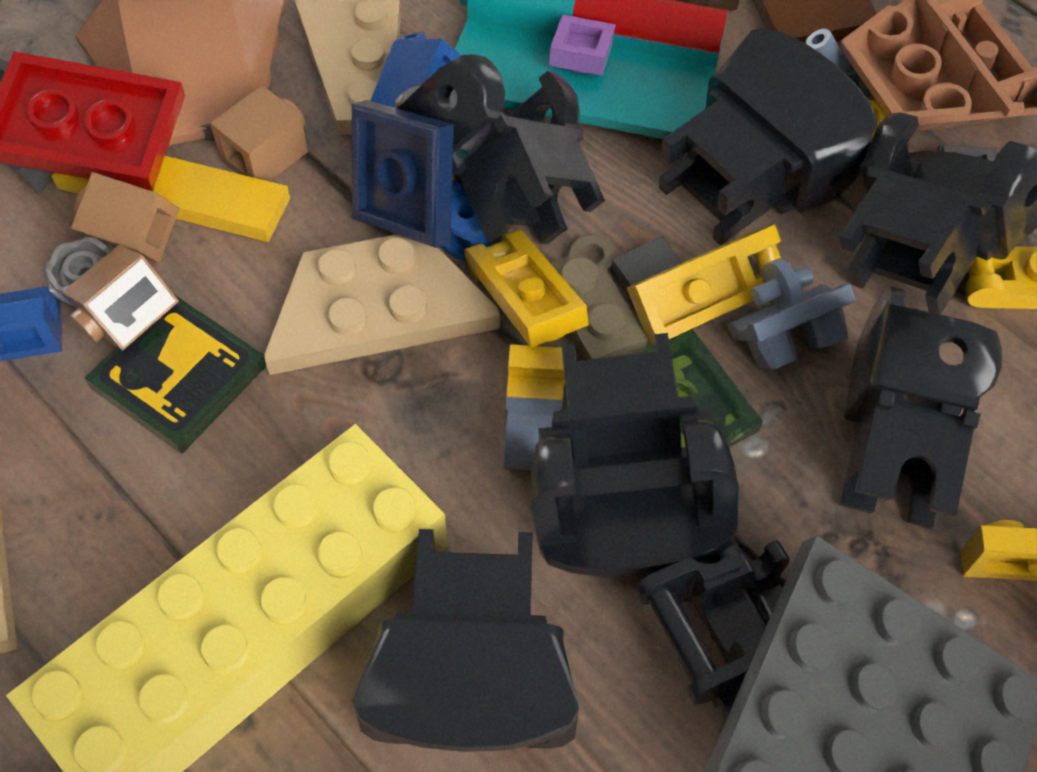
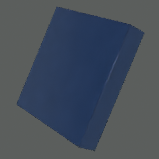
M368 100L352 103V218L435 248L449 244L451 233L454 124Z

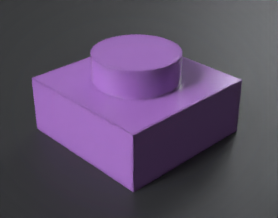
M562 15L550 47L549 66L569 69L577 73L603 76L614 41L615 24Z

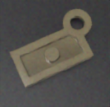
M597 235L580 237L571 245L569 256L551 262V265L587 306L589 326L569 333L584 360L643 353L646 351L648 338L610 276L612 259L616 257L614 246L607 239ZM594 251L599 253L603 259L598 263H593L591 260L581 256L586 252Z

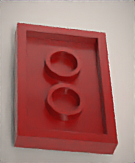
M13 51L0 83V163L89 179L91 173L94 172L153 191L185 98L182 83Z

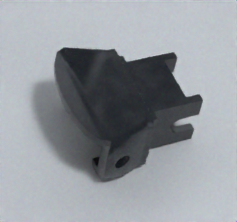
M771 29L751 30L719 71L710 77L705 110L663 138L661 157L668 164L685 153L687 155L660 176L659 189L667 195L682 185L721 221L714 227L712 238L721 246L773 207L780 214L792 210V207L801 214L809 207L825 204L847 190L860 175V165L865 159L867 147L877 123L872 105L855 82L832 61L811 46L785 33ZM802 168L804 171L801 182L782 194L786 171L794 172Z
M476 54L461 55L440 67L422 85L412 86L396 99L395 108L454 124L452 175H459L486 240L495 241L514 225L533 226L540 244H549L568 229L557 201L558 193L562 186L572 188L582 210L585 212L593 211L605 201L579 144L584 139V133L579 124L580 106L578 96L572 86L561 75L546 71L539 77L542 87L510 114L504 110L505 89L501 74L494 64L485 56ZM549 108H551V121L550 123H545V115Z
M902 112L891 113L874 129L867 147L866 157L860 165L867 194L840 233L839 239L842 249L854 252L865 236L862 246L848 267L852 285L863 289L872 274L875 273L927 291L925 298L928 312L941 314L976 257L987 261L991 257L1000 260L1006 259L1019 243L1037 229V150L1025 144L1009 141L996 155L994 161L955 152L920 151L909 153L907 143L919 126L918 116Z
M887 287L880 294L869 313L854 354L844 418L855 422V436L839 506L872 514L878 498L889 501L893 499L898 477L901 475L909 481L912 488L907 523L931 529L934 526L936 512L949 516L957 515L973 432L978 428L981 413L974 411L978 409L980 398L995 386L1001 373L1002 346L995 330L975 322L906 307L905 291L895 287ZM946 342L958 345L963 352L962 363L958 365L945 363L939 354L940 345ZM903 394L920 397L923 400L918 403H912Z
M668 333L655 334L656 352L577 361L575 344L562 345L568 410L554 411L551 422L552 427L538 428L539 441L536 444L531 473V510L540 554L548 565L569 573L601 577L647 575L689 557L698 562L711 559L733 545L738 533L739 485L735 464L725 436L719 425L714 421L712 409L698 410V405L693 396H678ZM681 421L686 447H681ZM572 446H573L574 459H573V457H572Z
M419 529L412 611H397L395 619H386L378 623L377 636L353 698L359 727L363 734L379 742L410 744L421 748L458 752L503 751L525 746L526 748L549 749L563 747L575 739L579 707L563 642L564 631L557 625L547 624L546 616L531 615L533 532H519L518 555L434 552L433 529Z

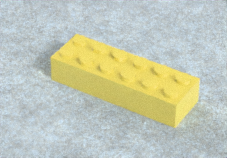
M354 424L12 690L6 697L63 772H183L415 575L419 529H433L434 552L444 551L448 547L445 514Z

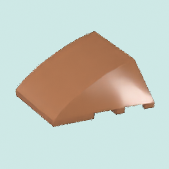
M102 0L77 32L76 38L84 52L89 54L97 67L182 83L185 98L169 143L170 146L205 139L202 130L207 128L200 125L210 124V122L261 85L269 90L272 78L270 67L273 52L278 48V27L280 17L285 13L286 0Z
M903 0L896 6H886L841 40V51L887 116L898 112L918 116L919 126L916 131L940 130L1011 117L1037 115V68L1033 69L982 4L983 0Z

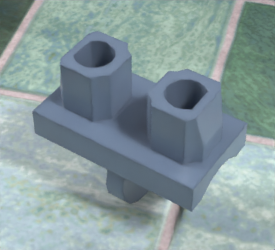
M778 258L764 265L762 270L764 284L751 289V297L756 305L759 306L768 301H771L772 304L727 322L732 340L747 341L759 368L772 370L789 364L798 358L789 329L802 324L809 348H823L849 338L842 307L856 302V298L851 284H843L833 289L826 284H819L802 291V287L810 285L814 281L811 270L805 266L794 271L790 264Z

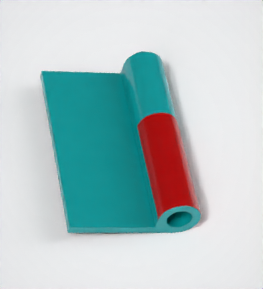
M460 0V5L467 7V22L454 50L460 55L476 54L485 56L494 64L502 77L505 89L504 108L516 110L542 87L539 77L546 71L561 75L577 94L580 106L579 123L663 139L705 110L708 82L710 77L716 73L729 10L676 0ZM562 15L615 24L614 41L603 76L577 73L569 69L549 66L550 47ZM549 108L545 116L552 117L551 108Z

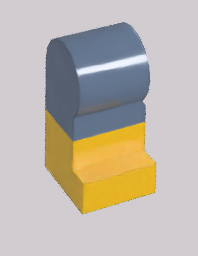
M510 345L504 469L532 471L534 452L539 441L538 428L552 427L551 422L554 411L563 410L565 377L561 347L536 346L531 348L527 345Z

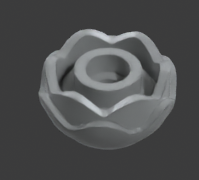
M85 237L81 240L59 245L45 266V276L49 291L61 302L73 306L62 292L112 251L114 247L110 244H103L93 237Z

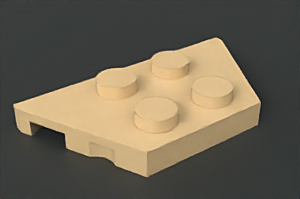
M398 234L303 252L264 354L269 375L496 330L500 329V313L498 307L438 247L435 248Z

